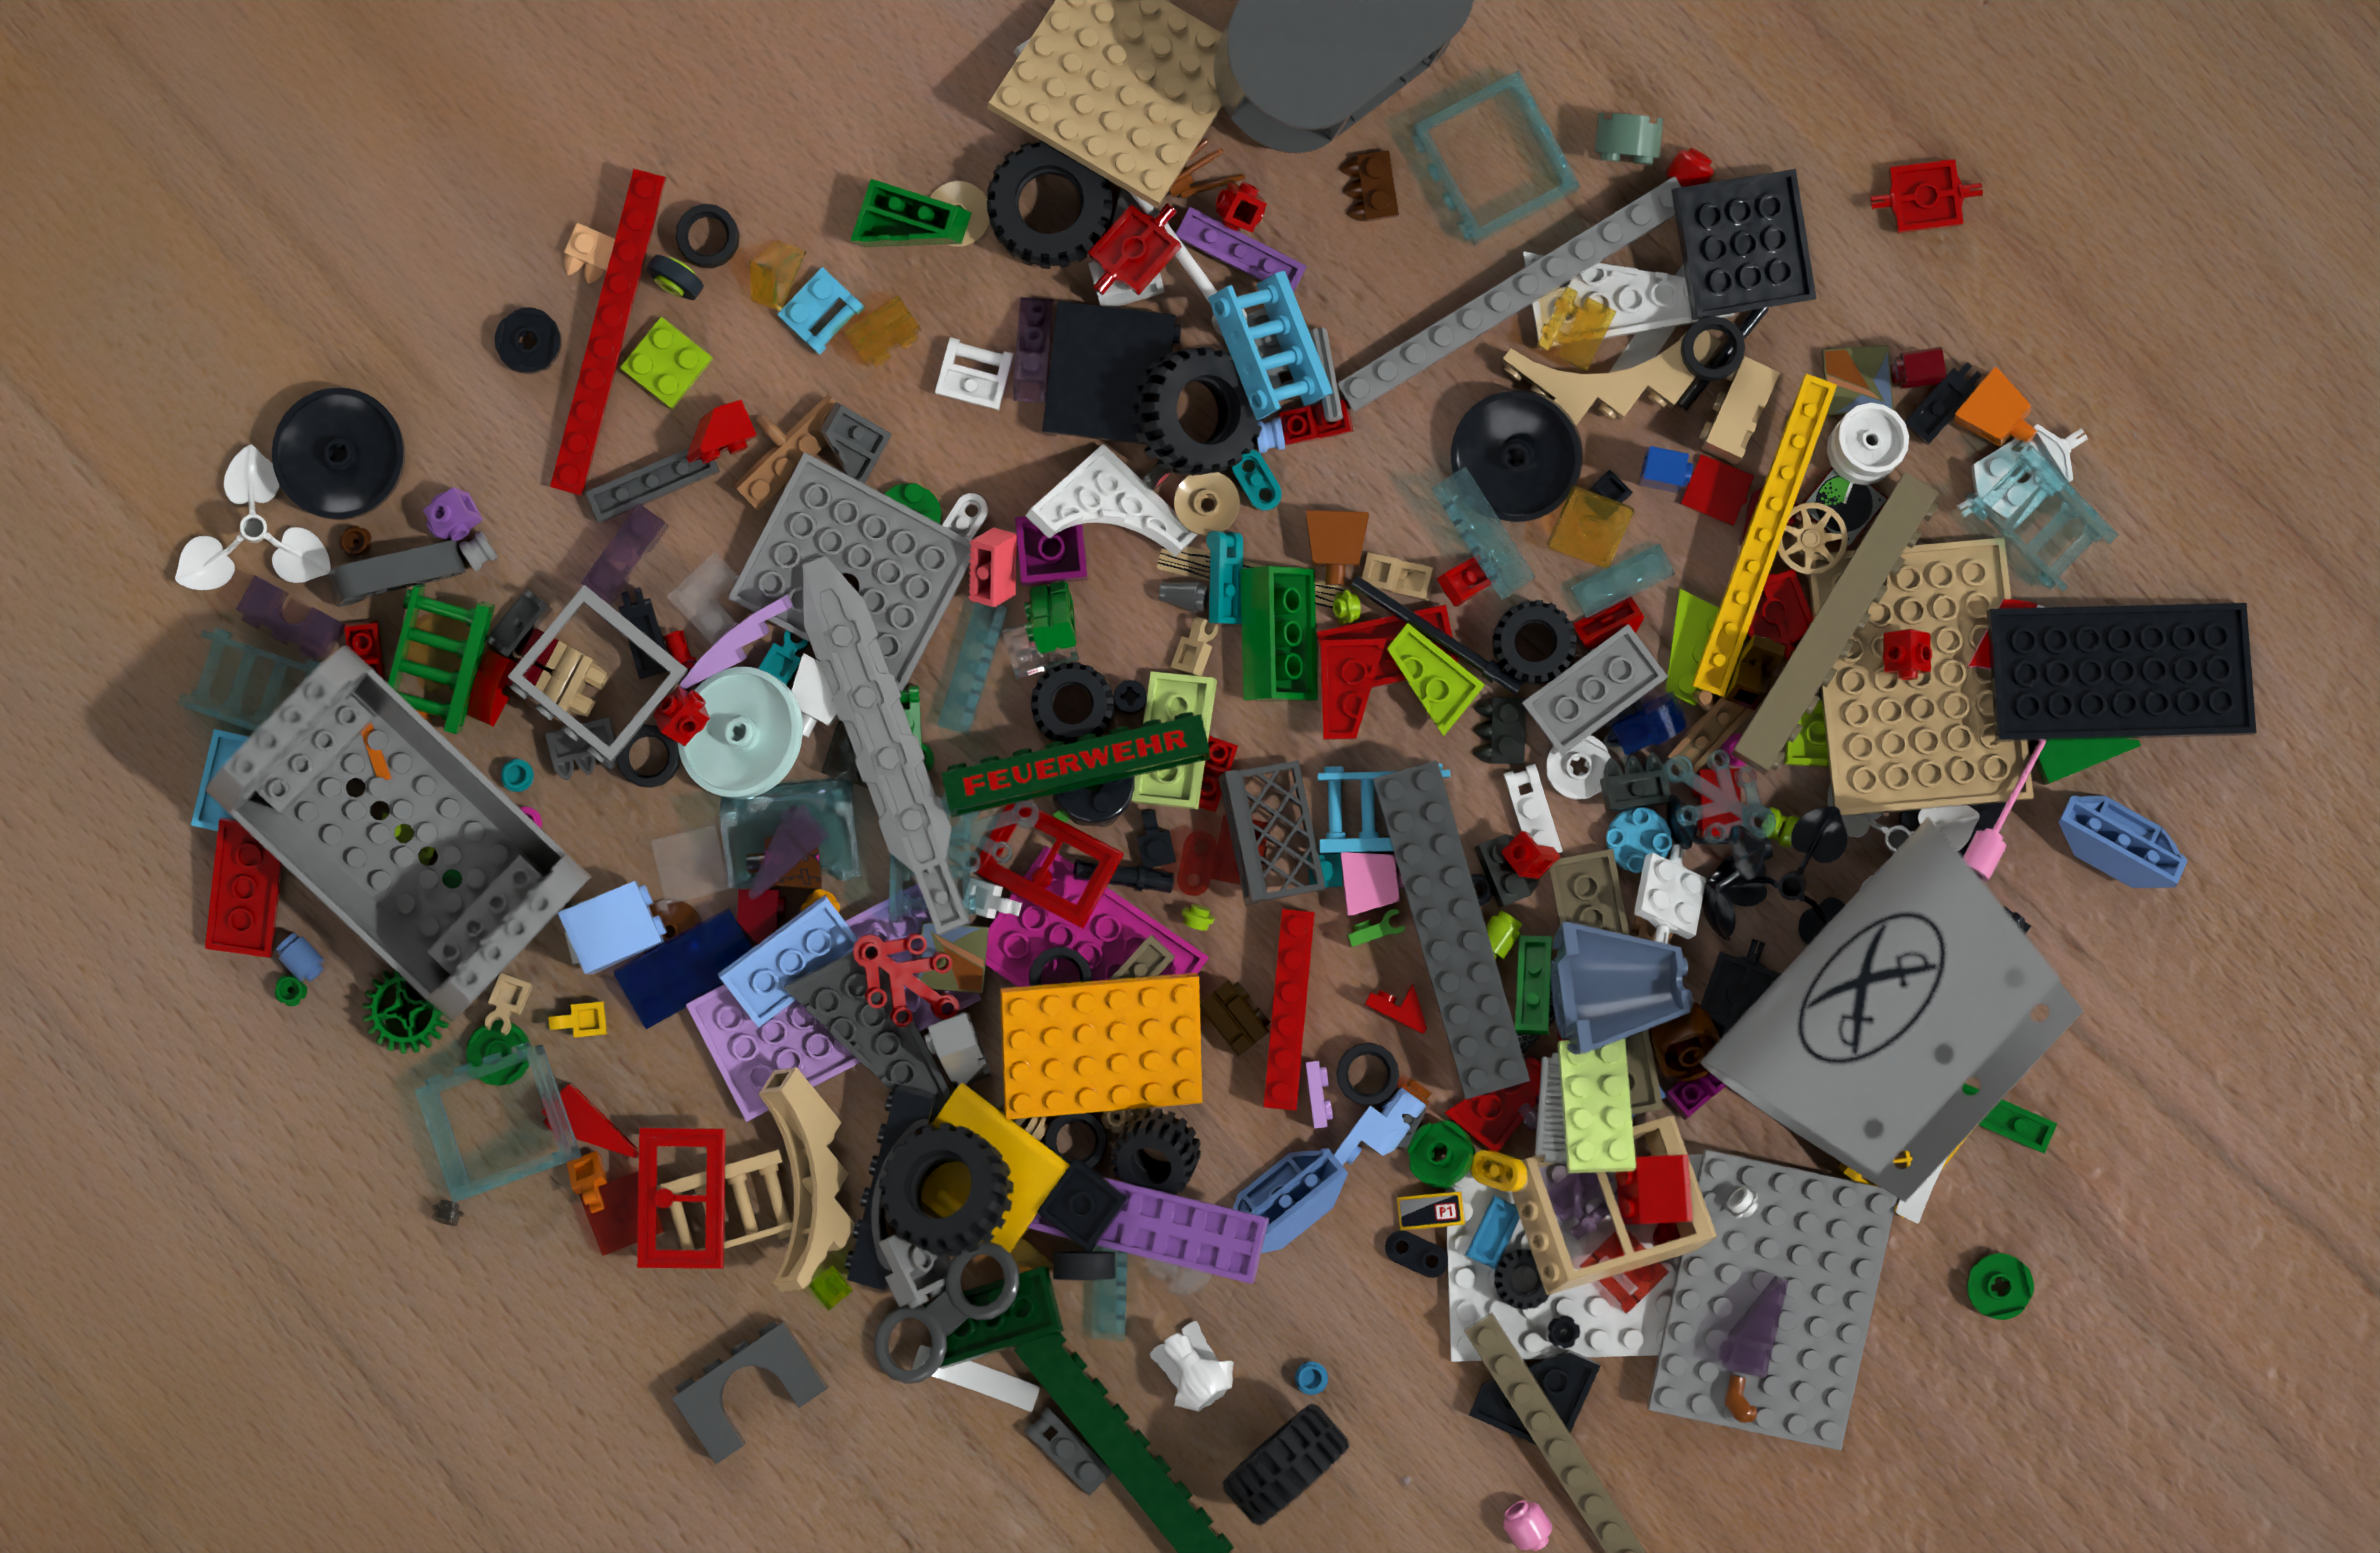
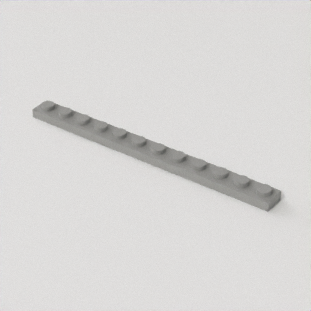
M1674 176L1337 383L1354 413L1673 218L1675 210L1671 189L1681 187L1676 177Z

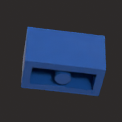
M1650 446L1644 455L1639 486L1678 493L1683 486H1687L1691 479L1693 463L1688 462L1689 454Z

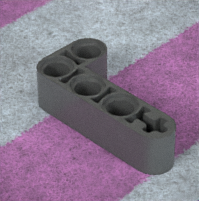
M450 540L344 564L333 568L328 576L336 606L341 607L361 602L368 596L412 587L419 583L425 584L464 574L465 568L458 541Z

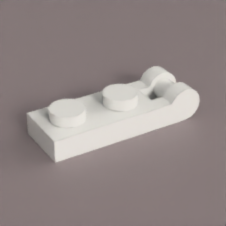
M1536 765L1526 766V770L1515 774L1513 771L1504 773V780L1520 830L1528 832L1537 845L1554 847L1558 853L1563 852ZM1530 783L1532 792L1520 795L1518 786Z

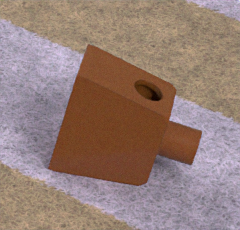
M1306 510V525L1312 566H1326L1325 585L1344 586L1346 567H1359L1369 512Z

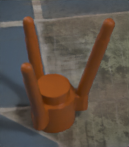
M1207 139L1200 141L1190 159L1208 144ZM1218 148L1188 167L1185 165L1169 191L1173 198L1181 194L1182 198L1185 199L1195 193L1228 185L1229 182L1235 183L1245 180L1246 176L1245 174H1239L1190 187L1189 185L1194 183L1191 173L1223 153V149Z

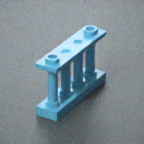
M1285 271L1275 273L1256 284L1258 289L1256 292L1236 297L1234 289L1230 285L1208 297L1256 420H1260L1279 410L1281 407L1278 401L1300 395L1304 406H1307L1333 393ZM1263 303L1270 322L1248 327L1242 309ZM1276 334L1283 352L1261 358L1254 340ZM1288 364L1295 383L1273 389L1266 370Z
M1439 764L1442 778H1450V770H1443V764ZM1335 766L1324 767V773L1317 774V781H1328L1329 833H1326V839L1319 840V854L1393 852L1390 839L1379 838V832H1375L1374 783L1372 778L1396 771L1344 773V767ZM1361 780L1362 832H1359V838L1346 839V833H1342L1341 781Z

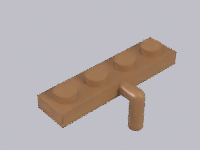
M828 394L786 435L767 416L760 415L756 419V425L775 445L733 486L757 511L790 480L804 452L815 456L827 445L820 430L835 404V401Z
M1772 673L1770 677L1768 692L1770 691L1771 687L1777 679V677L1774 676ZM1701 689L1695 690L1692 697L1705 712L1665 756L1689 778H1692L1752 713V709L1724 700L1725 695L1724 697L1719 696L1714 701L1711 692Z

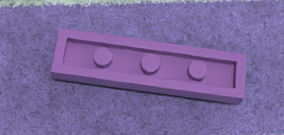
M1189 207L1176 232L1177 237L1184 243L1259 281H1263L1275 273L1285 271L1293 293L1307 268L1306 265L1241 232L1228 228L1221 222L1192 207Z

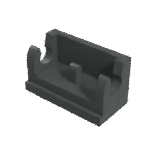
M526 588L487 636L486 641L512 660L531 637L534 629L541 625L553 609Z

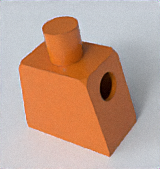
M1997 367L1993 368L1955 413L1956 423L2000 447L2005 444L2011 435L2024 446H2027L2038 432L2025 421L2031 412V405Z

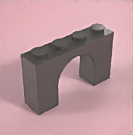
M772 1321L758 1331L761 1338L752 1344L747 1339L730 1350L734 1355L724 1363L718 1358L703 1368L705 1376L696 1382L690 1377L675 1387L678 1394L672 1397L673 1401L716 1464L746 1444L727 1415L723 1405L724 1386L728 1378L736 1370L746 1366H760L772 1371L781 1380L799 1408L829 1388L785 1321L780 1325Z

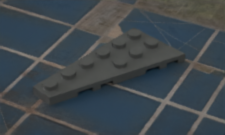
M871 946L866 949V957H871L875 954V947ZM853 951L783 986L866 1068H869L888 1089L895 1092L897 1087L904 1085L939 1095L933 1121L935 1120L952 1093L913 1018L911 1023L905 1027H899L892 1022L890 1013L893 1007L889 975L886 971L878 966L880 988L887 995V1001L881 1008H873L865 1001V993L867 991L865 968L855 961ZM875 992L872 994V1003H876L880 1000V992ZM900 1011L897 1014V1021H903L906 1018V1011Z

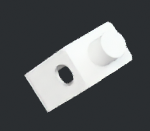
M803 654L791 692L795 696L801 710L803 735L809 738L817 720L831 727L838 718L832 701L834 696L821 662Z

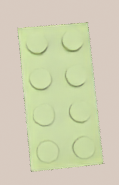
M1151 671L1143 723L1160 719L1162 723L1173 721L1176 715L1186 712H1193L1194 716L1201 714L1208 741L1217 680L1211 677ZM1205 761L1135 776V789L1131 801L1140 804L1198 810Z
M1625 1039L1585 1054L1576 1055L1567 1049V1044H1571L1569 1040L1559 1041L1557 1047L1568 1173L1634 1171L1636 1162Z

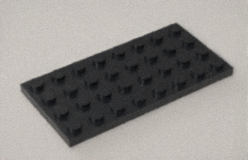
M2247 603L1989 609L1987 611L1996 742L2254 735L2257 733Z

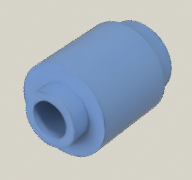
M296 933L288 936L275 950L280 955L278 959L300 982L305 979L311 982L324 970L321 965L325 959L303 936L299 937Z

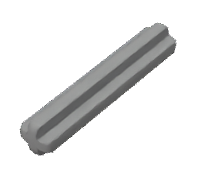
M1313 329L1310 331V335L1333 391L1332 394L1322 399L1325 420L1327 422L1339 421L1343 415L1327 329Z

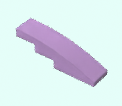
M788 594L758 610L726 633L699 659L680 683L681 688L686 689L746 659L747 657L742 646L770 632L765 620L793 606Z

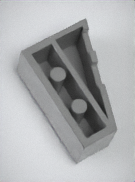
M964 1013L928 1026L930 1034L924 1036L930 1053L938 1054L955 1089L961 1083L969 1085L992 1076L969 1013Z

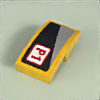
M1462 1191L1397 1197L1400 1230L1465 1225Z

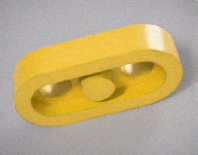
M1481 1150L1473 1156L1471 1173L1478 1183L1505 1192H1517L1524 1187L1527 1180V1170L1520 1159L1491 1150Z

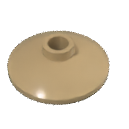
M963 181L949 182L940 186L930 196V198L962 207L972 213L962 244H949V246L962 247L978 241L987 231L990 224L986 202L988 199L975 185Z
M1222 473L1189 475L1177 488L1174 497V508L1177 518L1186 529L1195 534L1207 536L1210 531L1223 532L1233 524L1239 513L1240 498L1234 483ZM1211 500L1214 506L1211 510L1206 511L1201 507L1202 502Z

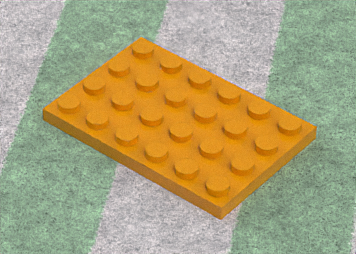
M1197 973L1000 989L1003 1095L1006 1120L1202 1103L1200 989Z

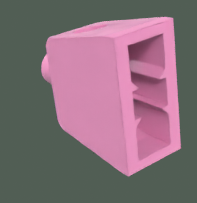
M1340 853L1347 916H1353L1400 901L1398 888L1404 887L1398 868L1396 869L1394 855Z

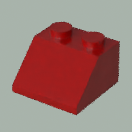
M1688 1154L1635 1156L1636 1168L1634 1171L1615 1172L1618 1209L1624 1225L1693 1221Z

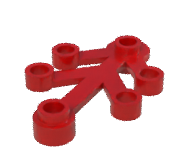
M911 933L906 938L883 942L876 935H863L857 939L853 946V957L859 965L865 968L867 985L865 1001L871 1007L881 1008L887 1001L886 993L880 988L879 966L889 975L893 1007L890 1018L897 1026L905 1027L912 1021V1012L906 1006L904 985L931 1004L932 1013L940 1020L945 1021L958 1014L959 1003L954 996L947 992L937 993L913 975L932 970L938 973L948 972L952 967L950 956L944 952H936L931 957L896 963L887 955L903 951L919 955L927 947L926 939L918 933ZM919 938L921 941L920 946L917 949H912L911 942ZM871 946L875 947V954L871 957H866V949ZM945 957L946 964L941 968H937V960ZM875 992H880V1000L876 1003H872V994ZM945 1003H951L952 1005L948 1013H942V1006ZM900 1011H906V1018L903 1021H897L896 1019Z

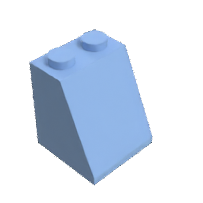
M633 881L558 913L585 974L593 975L665 942L662 935L667 932L660 916L653 917L649 908V904H652L653 900L646 885L640 887L637 881Z

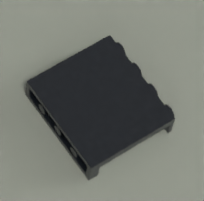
M1058 301L1043 420V435L1056 437L1057 434L1146 445L1145 442H1138L1135 434L1140 432L1138 424H1132L1131 414L1137 413V406L1132 405L1133 395L1140 394L1141 390L1136 385L1141 377L1149 376L1146 373V369L1152 363L1160 362L1161 357L1172 353L1173 343L1179 344L1181 324L1175 323L1176 315Z

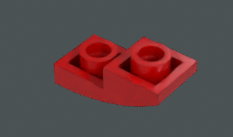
M1340 400L1343 417L1341 420L1327 422L1325 420L1323 404L1279 413L1285 445L1315 441L1354 432L1347 400Z
M378 620L345 623L344 631L347 646L385 681Z
M490 650L486 651L472 686L468 716L494 727L509 699L502 694V691L509 679L508 675L516 666L514 661Z
M1209 736L1210 760L1205 761L1198 807L1216 813L1222 795L1218 777L1224 772L1230 771L1238 745Z

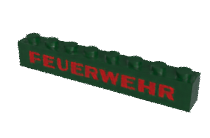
M1186 712L1176 715L1173 721L1162 723L1160 719L1144 722L1141 728L1129 730V727H1119L1109 731L1110 735L1097 737L1096 734H1088L1077 738L1075 743L1064 745L1063 741H1057L1045 745L1044 750L1032 752L1031 749H1021L1013 752L1012 757L999 759V756H990L981 759L980 764L968 767L966 763L951 765L947 768L948 771L941 772L951 818L1210 760V749L1202 715L1194 716L1193 712Z

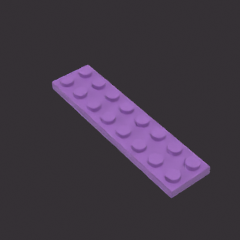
M1105 1178L1130 1199L1097 1243L1098 1246L1250 1284L1254 1283L1269 1218ZM1039 1213L1028 1227L1070 1238Z

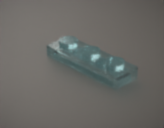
M1659 543L1571 586V590L1585 617L1588 618L1675 575V572Z

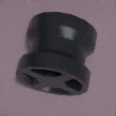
M1126 680L1116 687L1114 700L1120 711L1126 714H1135L1144 708L1147 694L1141 683L1135 680Z

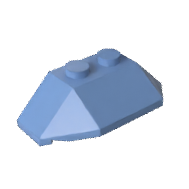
M2071 796L2058 822L2074 856L2131 888L2176 887L2188 861L2183 854H2180L2176 844L2163 827L2107 796Z
M1328 1148L1320 1149V1151L1288 1153L1237 1195L1233 1209L1269 1218L1261 1253L1281 1250L1334 1207L1348 1172Z

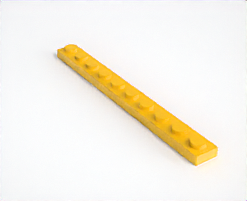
M1807 373L1802 378L1691 686L1722 697L1726 693L1837 384Z

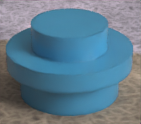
M1313 1361L1306 1362L1297 1369L1295 1383L1301 1392L1307 1395H1316L1327 1386L1328 1374L1321 1364Z

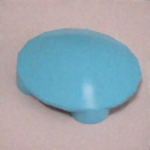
M1644 807L1627 809L1619 813L1609 824L1606 834L1607 850L1613 849L1615 862L1622 869L1640 873L1643 869L1644 858L1648 854L1653 852L1663 858L1668 856L1672 846L1671 832L1665 819L1655 811Z

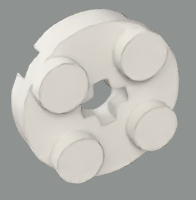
M1590 735L1562 757L1553 746L1546 760V775L1552 787L1562 796L1574 800L1588 799L1602 791L1600 779L1604 778L1605 765L1611 757L1606 746L1599 739ZM1580 757L1586 760L1584 766L1588 768L1587 773L1580 772L1578 776L1574 775L1570 762L1572 760L1578 761Z

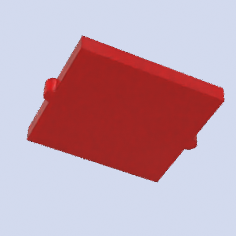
M1701 454L1680 504L1734 526L1742 505L1747 503L1745 497L1754 476Z

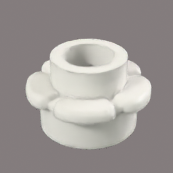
M1741 1187L1733 1192L1727 1202V1207L1733 1213L1732 1216L1735 1218L1751 1216L1758 1207L1756 1202L1758 1195L1755 1191L1751 1192L1746 1187Z

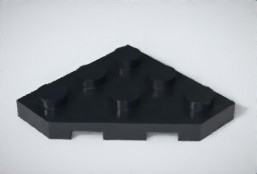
M1571 1350L1527 1366L1570 1433L1601 1366V1363ZM1495 1379L1483 1382L1470 1409L1469 1416L1536 1445Z

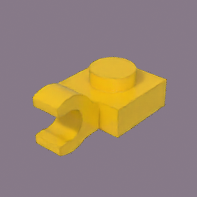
M604 1001L572 1004L571 1015L548 1017L549 1030L573 1028L574 1038L607 1035Z

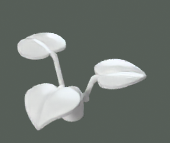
M253 445L246 446L233 458L224 477V489L229 500L234 504L249 502V515L244 517L240 524L241 534L225 550H223L221 543L217 539L210 536H199L189 541L182 550L175 576L176 582L180 585L194 590H212L228 583L235 572V565L227 555L243 540L249 543H258L266 539L278 547L272 556V565L276 574L285 581L303 583L329 574L331 567L328 553L315 534L304 528L292 527L285 531L282 542L267 533L265 520L261 516L256 515L255 502L267 503L273 499L279 490L280 484L275 476L273 464Z
M1831 784L1828 789V806H1833ZM1968 805L1922 809L1919 812L1918 821L1921 825L1929 817L1958 852L1969 841L1980 815ZM1882 813L1842 816L1847 836L1862 837L1867 833L1871 825L1886 835L1885 846L1893 854L1913 833L1904 826H1893L1889 829L1878 824L1874 820H1877ZM1870 876L1867 880L1863 882L1861 888L1869 881V879L1872 876Z

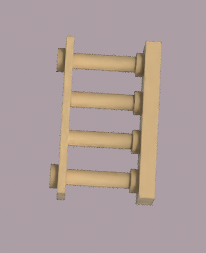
M781 1149L725 1165V1179H727L728 1185L732 1184L746 1236L727 1241L724 1231V1249L776 1233L778 1239L791 1236L793 1222L790 1221L776 1173L779 1170L778 1164L785 1162ZM759 1170L760 1176H764L778 1224L776 1227L762 1231L758 1229L745 1185V1180H747L746 1173ZM706 1171L657 1185V1191L667 1188L674 1195H683L682 1192L695 1189L696 1195H706ZM674 1202L669 1209L681 1250H695L682 1202ZM702 1202L706 1214V1202Z

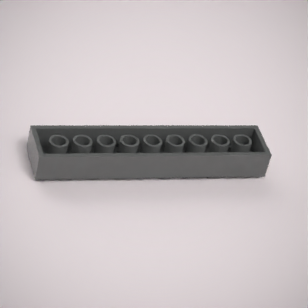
M1438 760L1372 778L1465 1099L1530 1081Z

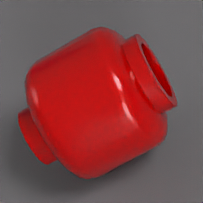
M1690 147L1689 151L1679 150L1666 169L1665 176L1668 180L1675 176L1681 187L1709 183L1714 175V169L1711 166L1713 161L1693 147Z

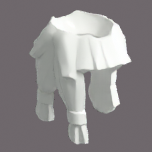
M1194 1321L1182 1329L1183 1335L1179 1333L1171 1335L1164 1340L1165 1344L1156 1346L1150 1353V1356L1166 1372L1170 1381L1178 1388L1174 1406L1199 1412L1204 1407L1210 1406L1214 1401L1223 1397L1226 1391L1232 1388L1234 1362L1217 1360L1214 1352L1206 1343L1198 1322Z

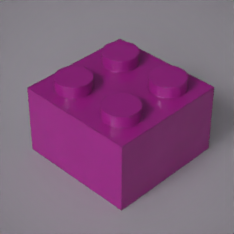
M1026 516L1015 517L1022 586L1043 585L1060 581L1088 580L1083 524L1068 527L1049 539Z

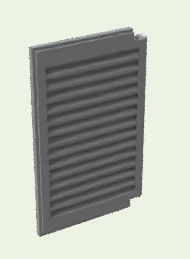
M1552 1052L1551 1058L1542 1057L1535 1156H1545L1544 1162L1567 1165L1558 1053Z

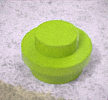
M1191 904L1190 908H1183L1182 911L1184 916L1183 924L1202 931L1208 930L1209 925L1214 923L1215 917L1209 914V908L1198 904Z

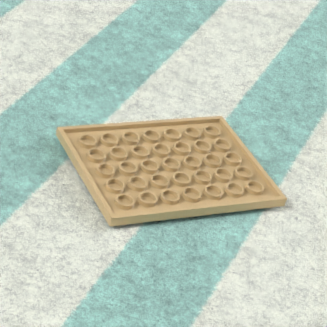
M1993 538L1914 545L1912 549L1906 546L1900 556L1905 559L1896 576L1889 574L1883 583L1888 587L1884 596L1878 604L1872 601L1866 612L1871 614L1868 622L1861 632L1855 629L1849 640L1854 642L1849 653L1845 659L1838 657L1832 668L1836 669L1837 672L1829 685L1825 687L1821 684L1820 686L1833 806L1840 809L1841 816L2007 802L2029 761L2027 741L1996 742L1991 669L1967 667L1988 628L1987 611L1989 609H1998L2003 599H2011L2005 539ZM1856 550L1845 551L1842 559L1830 570L1820 574H1808L1813 619ZM1831 552L1830 554L1834 558L1838 552ZM1813 554L1810 568H1820L1827 565L1829 561L1820 554ZM1907 629L1930 633L1932 649L1931 672L1918 674V679L1898 680L1897 674L1884 672V633ZM2031 772L2015 801L2032 800L2034 798Z

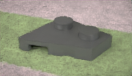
M835 402L820 430L845 473L864 484L892 433Z

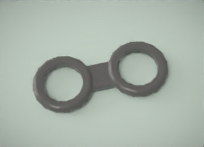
M980 1241L978 1242L979 1249L969 1253L963 1249L961 1256H954L949 1263L946 1273V1290L926 1308L918 1305L910 1309L909 1305H903L886 1314L879 1323L874 1337V1354L882 1371L891 1379L904 1384L920 1383L934 1375L943 1363L947 1350L946 1336H949L968 1318L975 1320L993 1319L1009 1308L1016 1298L1020 1285L1019 1269L1013 1256L1004 1247L990 1241L988 1243ZM986 1254L994 1257L1000 1263L1004 1271L1005 1284L1002 1293L996 1301L987 1306L979 1307L973 1305L965 1298L961 1290L960 1278L963 1268L969 1260L977 1255ZM909 1318H915L923 1322L928 1327L932 1336L930 1356L923 1365L914 1370L900 1368L892 1360L888 1344L891 1332L895 1326Z

